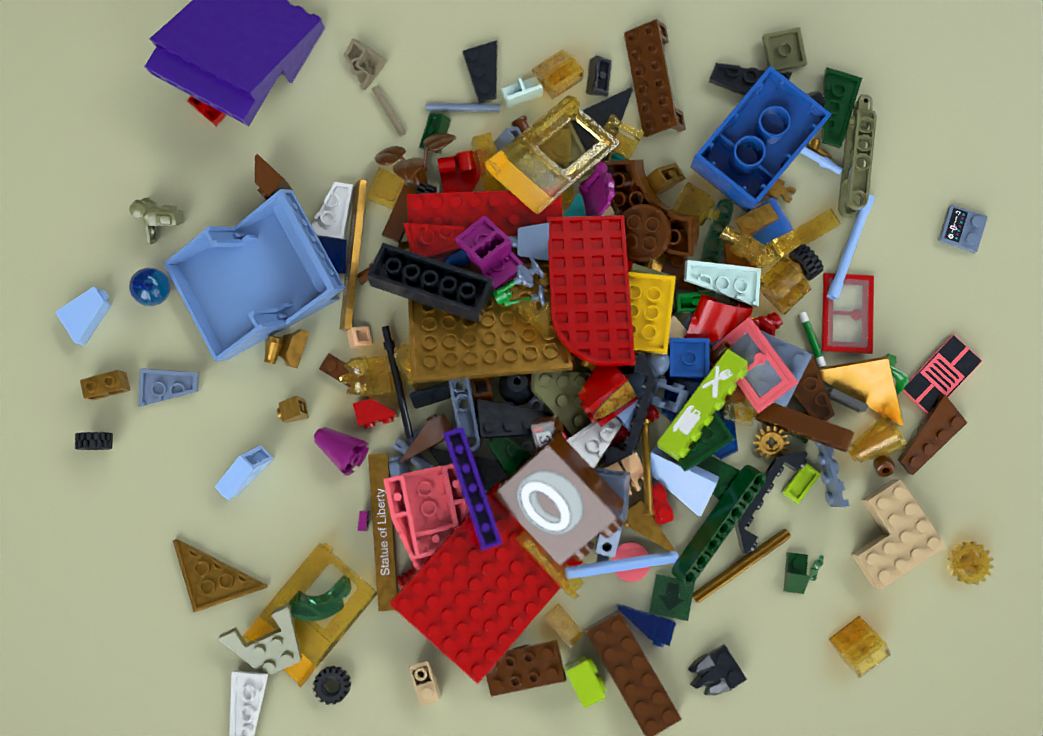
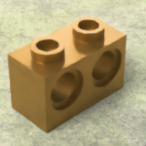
M120 370L80 380L84 399L97 400L130 391L127 373Z

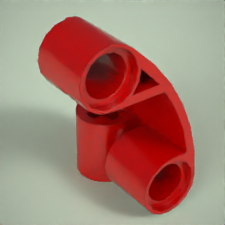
M471 150L462 151L453 156L437 158L443 193L473 192L486 168L485 163L490 158L482 151L473 152Z
M701 295L695 313L690 318L685 338L709 339V343L722 339L750 317L754 308L742 302H737L736 306L718 302L717 299L711 296Z

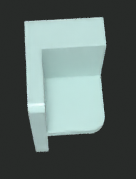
M537 77L525 81L518 78V83L502 88V93L508 108L543 96L542 84H539Z

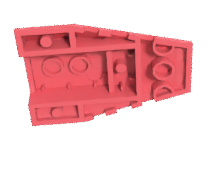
M452 463L402 473L383 479L391 519L416 571L421 568L469 514Z

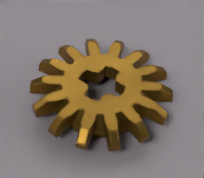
M766 426L767 432L760 429L759 431L762 435H755L759 439L754 441V444H759L755 450L761 449V457L765 453L767 454L766 459H769L770 455H773V458H777V453L783 456L782 449L788 450L784 446V444H789V441L784 440L788 435H781L784 431L783 429L777 432V426H774L773 430L770 431L769 426ZM770 437L777 441V444H773V447H769V444H766Z

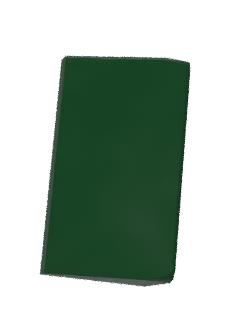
M429 113L419 148L424 149L426 147L423 142L430 135L447 133L451 119L445 114ZM442 149L437 150V151H431V152L441 153V152H442Z

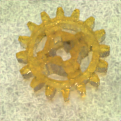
M964 541L962 546L959 544L955 545L956 551L950 550L953 557L947 558V560L952 561L948 568L954 569L951 575L958 576V581H964L965 584L969 585L971 583L978 585L979 580L986 581L985 575L991 576L988 569L994 568V566L989 565L993 558L987 556L990 551L983 550L984 545H977L976 542L972 541L970 543ZM961 569L965 570V573L968 574V576L965 575V574L961 571Z

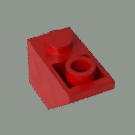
M373 399L353 403L358 426L364 427V429L376 427L375 423L383 422V424L394 422V418L398 417L396 412Z

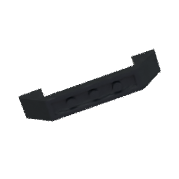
M639 352V355H635V365H632L634 366V372L647 375L648 379L645 378L641 390H644L642 398H638L635 407L638 411L630 422L632 430L630 435L627 434L624 441L626 449L614 444L607 448L603 456L605 466H610L636 452L659 380L645 352Z
M804 451L773 458L765 471L766 482L735 525L740 551L743 553L753 552L758 544L756 542L758 537L747 531L745 527H749L753 522L754 517L752 515L755 510H759L762 507L764 495L770 493L774 486L773 480L776 476L779 477L784 470L783 464L793 471L799 470V468L802 469L808 460L806 459L807 452Z

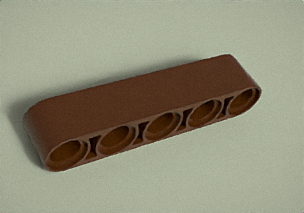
M775 403L770 404L755 416V420L772 427L777 426V429H783L791 434L842 452H848L855 434L847 428Z

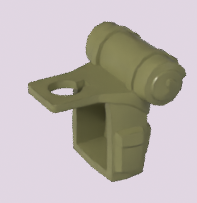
M150 198L134 200L129 207L132 216L143 218L147 244L156 243L155 226L184 223L182 210L170 205H163L160 208Z

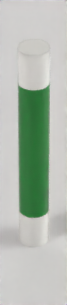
M800 313L798 315L819 368L825 366L826 362L807 313Z

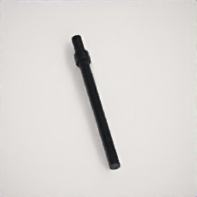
M389 326L382 327L385 341L383 346L384 350H387L406 439H411L414 436L394 351L396 346L394 340H392Z

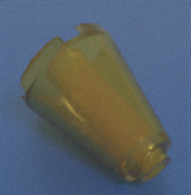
M887 414L882 415L849 446L851 450L848 453L854 462L858 460L862 463L907 448V443L898 428L889 423L892 420Z

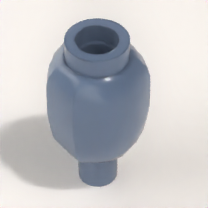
M402 455L391 458L389 463L391 477L408 472L407 463L401 464L399 461Z

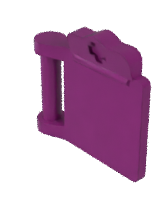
M598 162L594 172L585 182L579 185V190L584 200L586 216H601L611 205V200L615 195V182L612 179L611 173H607L608 166L604 162Z

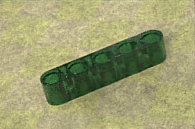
M728 199L720 200L713 211L699 259L701 262H704L705 259L711 260L712 263L719 262L734 210L733 203ZM719 207H725L728 213H722ZM714 225H721L723 231L716 230ZM709 242H715L718 248H711ZM696 285V289H697V290H699V291H704V290H706V288H703V287H700V286H697V285Z

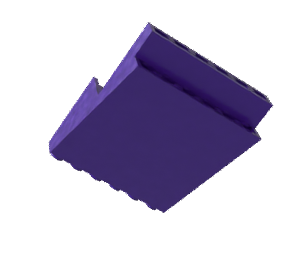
M192 0L149 38L156 48L144 67L151 75L249 127L278 77L283 74L290 83H293L325 27L318 15H311L301 6L296 5L295 7L290 4L288 0Z

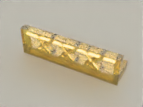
M525 529L516 540L562 590L575 600L579 596L576 591L584 582L580 578L567 579L565 568L569 567L568 564L563 562L559 565Z

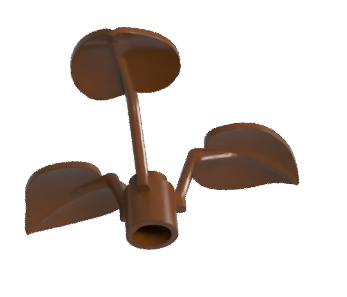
M436 133L427 137L423 142L424 146H426L424 148V160L419 157L405 160L402 155L406 153V150L401 146H391L379 152L375 157V161L379 165L395 163L392 167L394 173L407 182L412 180L414 186L418 187L422 181L428 183L425 173L428 170V151L440 150L457 137L448 133Z

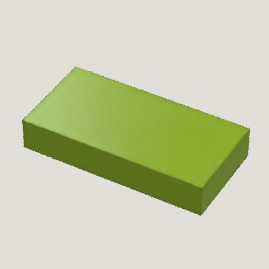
M806 463L802 469L799 468L781 493L794 503L799 504L821 473Z

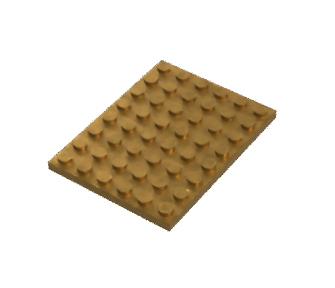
M536 262L545 278L542 279L538 274H533L532 287L522 282L510 288L513 293L511 300L538 294L539 285L542 284L546 298V309H543L540 302L532 301L512 304L508 307L504 303L499 305L492 293L480 323L408 299L412 383L572 370L571 352L559 340L552 325L549 262ZM524 263L527 269L531 267V263ZM471 267L461 268L476 273ZM513 277V278H512L509 282H507L505 285H507L508 283H510L511 281H513L515 277Z

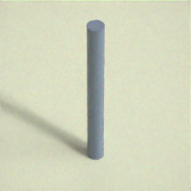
M426 103L425 106L426 111L500 112L499 104Z

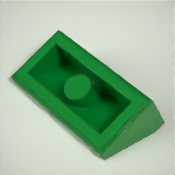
M715 292L676 293L675 310L677 313L695 312L701 295L715 298Z

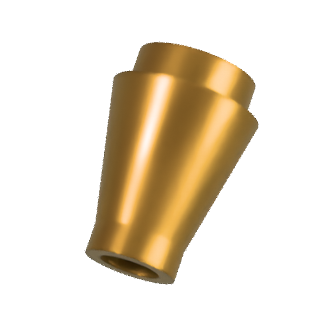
M268 335V339H265L264 362L275 364L284 346L283 338Z

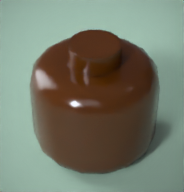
M880 455L873 461V467L879 476L888 477L894 473L895 465L890 456Z

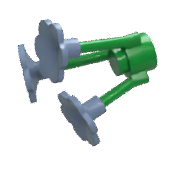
M529 257L531 261L530 268L527 269L521 264L517 265L518 276L507 285L493 291L499 305L504 303L508 307L512 304L532 301L540 302L543 309H546V298L542 284L539 285L538 294L511 300L513 293L510 288L514 285H519L523 282L525 285L532 287V275L535 273L542 279L545 278L532 257Z

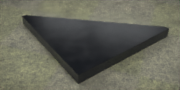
M632 87L568 117L594 169L598 162L608 161L632 94Z
M429 449L439 465L452 463L447 450ZM473 456L485 494L497 482L502 483L508 477L497 460Z

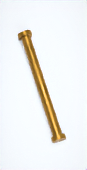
M651 420L645 421L642 430L645 500L643 515H655L652 500L649 435Z

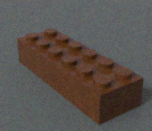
M619 609L585 629L645 736H655L682 720Z

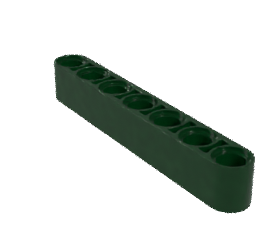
M746 465L741 469L673 565V576L687 586L692 585L698 579L766 482L765 473L751 465Z

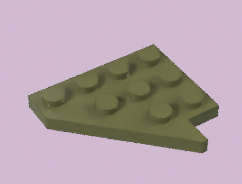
M561 371L532 373V392L553 416L558 415L559 421H562L563 428L570 437L592 423L579 405L582 401L578 397V394L592 373Z

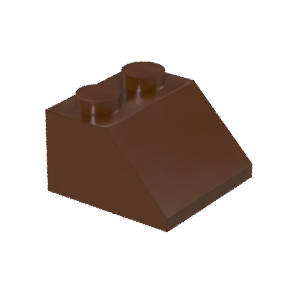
M258 154L255 155V183L259 187L257 191L266 200L280 189L293 191L287 181Z

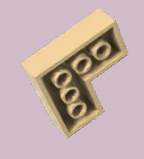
M901 479L891 480L861 500L883 533L851 554L873 588L884 589L947 547Z

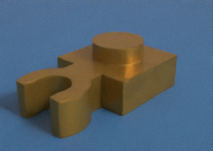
M778 179L765 196L775 198L776 200L781 196L785 202L790 203L792 198L787 196V192L794 194L796 189L784 187L785 181Z

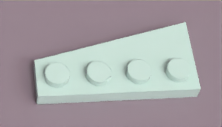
M692 260L685 261L684 281L748 305L759 306L761 268Z

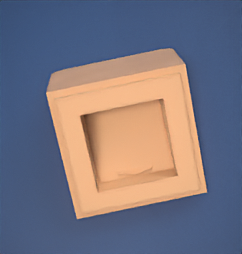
M369 326L352 327L347 330L350 349L372 345Z

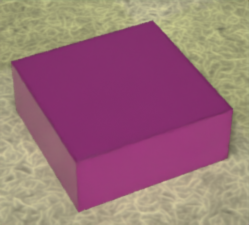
M359 511L357 531H368L370 511Z

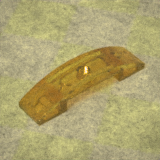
M831 208L789 233L770 241L767 245L775 259L778 260L791 253L801 244L807 245L840 226L841 223Z

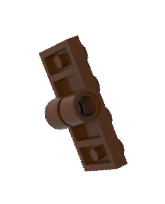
M557 640L534 645L527 644L507 650L486 674L491 697L565 682L567 680Z

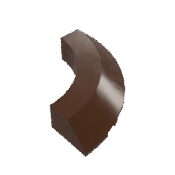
M643 159L600 161L608 166L607 173H611L612 179L615 182V195L611 200V204L616 211L615 214L622 215L627 209L636 204H650L659 208L668 217L671 225V240L665 251L675 255L694 256L699 238V216L675 211L665 205L655 195L648 183Z

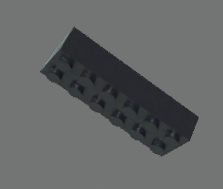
M382 243L367 275L371 287L480 323L494 291V283L491 278L386 243Z

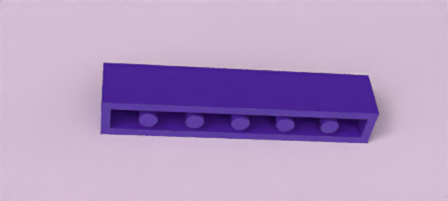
M463 427L443 433V438L481 551L502 544Z

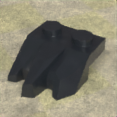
M722 644L708 654L705 653L688 667L691 673H697V677L690 685L695 689L705 686L704 695H718L728 692L747 680L725 644Z

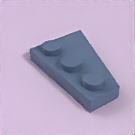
M140 369L138 407L198 392L200 372Z

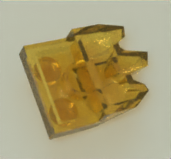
M387 355L371 358L366 356L351 358L344 364V367L350 373L340 376L339 382L351 384V387L347 389V395L375 397L392 394Z

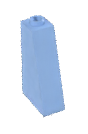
M655 446L653 451H650L651 476L694 513L701 516L718 482L719 476L698 466H694L687 472H684L676 459Z

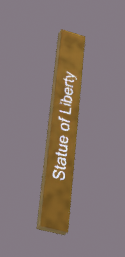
M362 179L355 183L344 280L345 289L343 290L339 330L343 331L352 328L367 180Z
M388 453L369 454L378 612L392 611L395 609L389 605V602L398 593L393 521L383 479L390 477Z

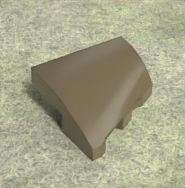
M356 39L351 40L344 53L346 61L350 63L351 70L357 76L361 83L360 87L363 90H366L374 81L387 61Z

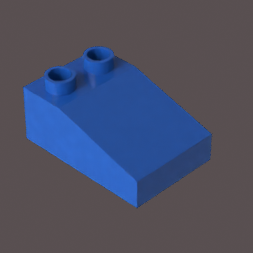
M770 66L696 153L690 168L748 213L760 202L832 114Z

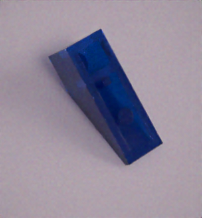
M617 603V609L653 641V645L664 648V645L670 646L676 625L674 620Z

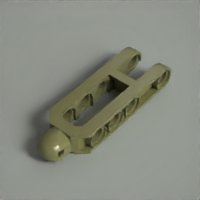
M861 94L855 103L853 116L850 118L845 134L843 170L841 173L838 212L845 218L853 217L869 200L877 116L875 111H873V99L866 94ZM848 203L853 212L845 211L844 204Z

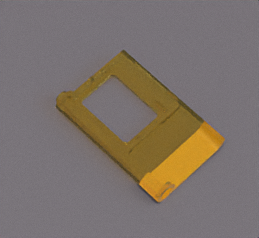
M566 96L485 162V166L490 174L537 214L621 144L580 109L579 100L575 96ZM576 120L593 134L599 142L568 168L562 169L545 155L539 147L569 122Z
M319 543L242 635L246 643L279 629L280 627L271 615L272 611L289 603L302 659L300 662L283 670L297 682L300 688L378 594L370 584L332 552L334 549L327 543ZM332 563L350 578L358 588L327 627L322 628L298 607L297 602L325 568Z

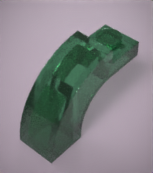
M343 575L329 591L318 596H310L299 590L288 602L291 606V616L302 621H319L335 615L344 608L343 598L347 597L351 592L350 579Z

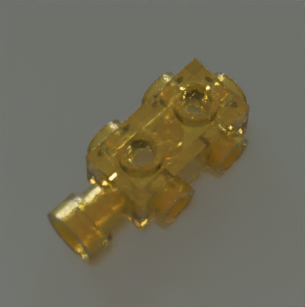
M729 224L725 226L719 236L721 239L733 243L730 249L737 257H744L756 268H764L767 264L771 265L776 257L774 255L775 251L770 249L768 245H763L744 232H736L734 227Z

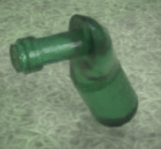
M820 555L819 559L814 561L810 569L809 575L812 581L817 579L818 570L823 566V555Z

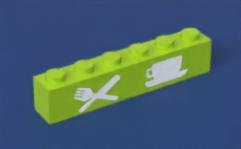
M727 349L657 442L658 447L677 461L681 457L684 458L690 450L689 445L692 441L696 442L702 434L701 429L704 425L708 426L714 417L712 415L716 409L719 411L723 407L725 397L735 391L737 381L743 379L748 373V361Z

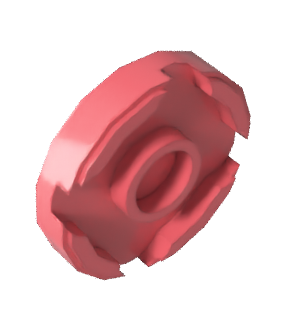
M626 542L617 547L615 557H612V560L649 555V553L643 546L637 543ZM650 567L615 573L625 581L635 582L647 575Z

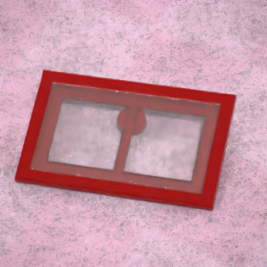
M823 273L822 351L873 354L874 275L846 274L838 300H832L827 297V293L835 273Z

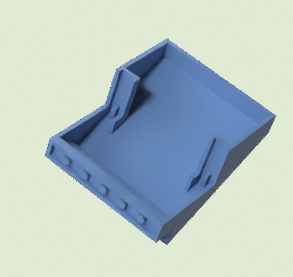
M280 189L234 227L208 226L164 263L215 362L229 360L268 338V335L273 336L340 299L338 293L345 289L294 192L286 189Z

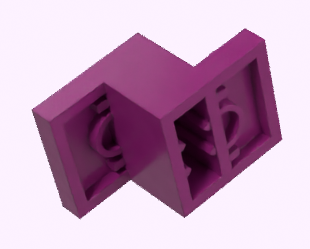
M485 215L455 238V242L469 255L470 267L477 274L493 279L494 290L501 288L517 275V265L525 266L512 253L511 240Z

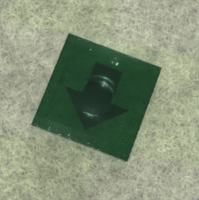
M655 574L649 613L688 621L695 582L687 586L675 577Z

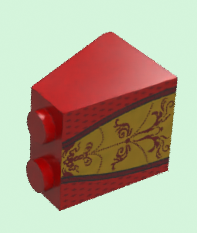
M597 365L578 394L582 401L579 405L585 411L587 417L593 424L597 422L601 428L638 400L627 378L616 366Z

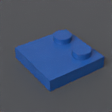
M670 338L669 378H706L710 373L709 339Z

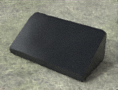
M598 55L589 60L586 94L606 97L609 95L611 60Z
M446 383L409 394L415 409L451 398Z

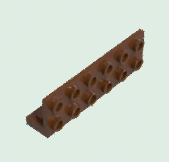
M655 19L626 31L624 37L643 136L649 137L671 128L678 132L686 130L683 112L676 109L674 105L663 48L664 44L669 43L666 25Z

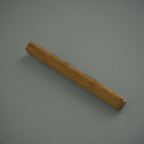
M783 529L754 549L753 552L747 554L692 594L693 599L700 603L790 539L789 531Z

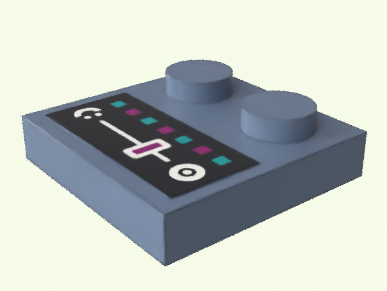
M950 205L938 241L975 253L978 251L988 216Z

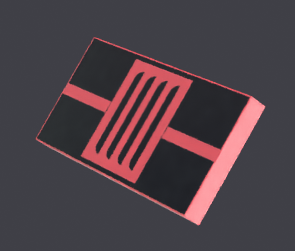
M953 334L909 379L902 392L928 415L931 408H934L939 400L937 399L940 394H945L949 397L982 360Z

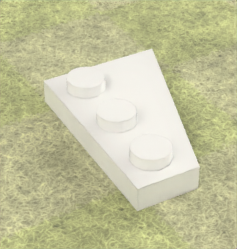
M616 417L602 428L597 422L591 423L569 438L567 442L594 469L622 424Z

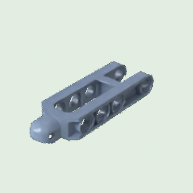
M470 378L449 380L457 428L463 427L467 440L475 438V445L470 447L471 453H475L481 447V439L479 437L478 420ZM465 382V386L462 389L456 388L457 383ZM461 401H469L468 406L466 408H460Z

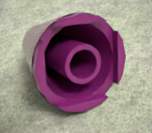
M327 427L318 429L314 434V443L341 473L346 476L353 474L355 471L352 469L356 465L360 467L367 456L369 448L366 445L369 444L364 440Z

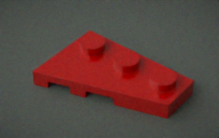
M403 223L411 252L425 257L461 248L455 242V238L466 230L465 226Z

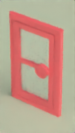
M748 317L712 347V350L715 351L723 341H726L732 346V352L748 361L747 369L749 371L743 379L737 381V385L757 413H760L799 383L751 317Z

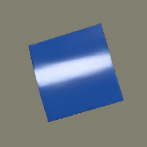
M775 198L756 207L758 208L770 203L779 218L776 222L751 236L759 249L794 230Z

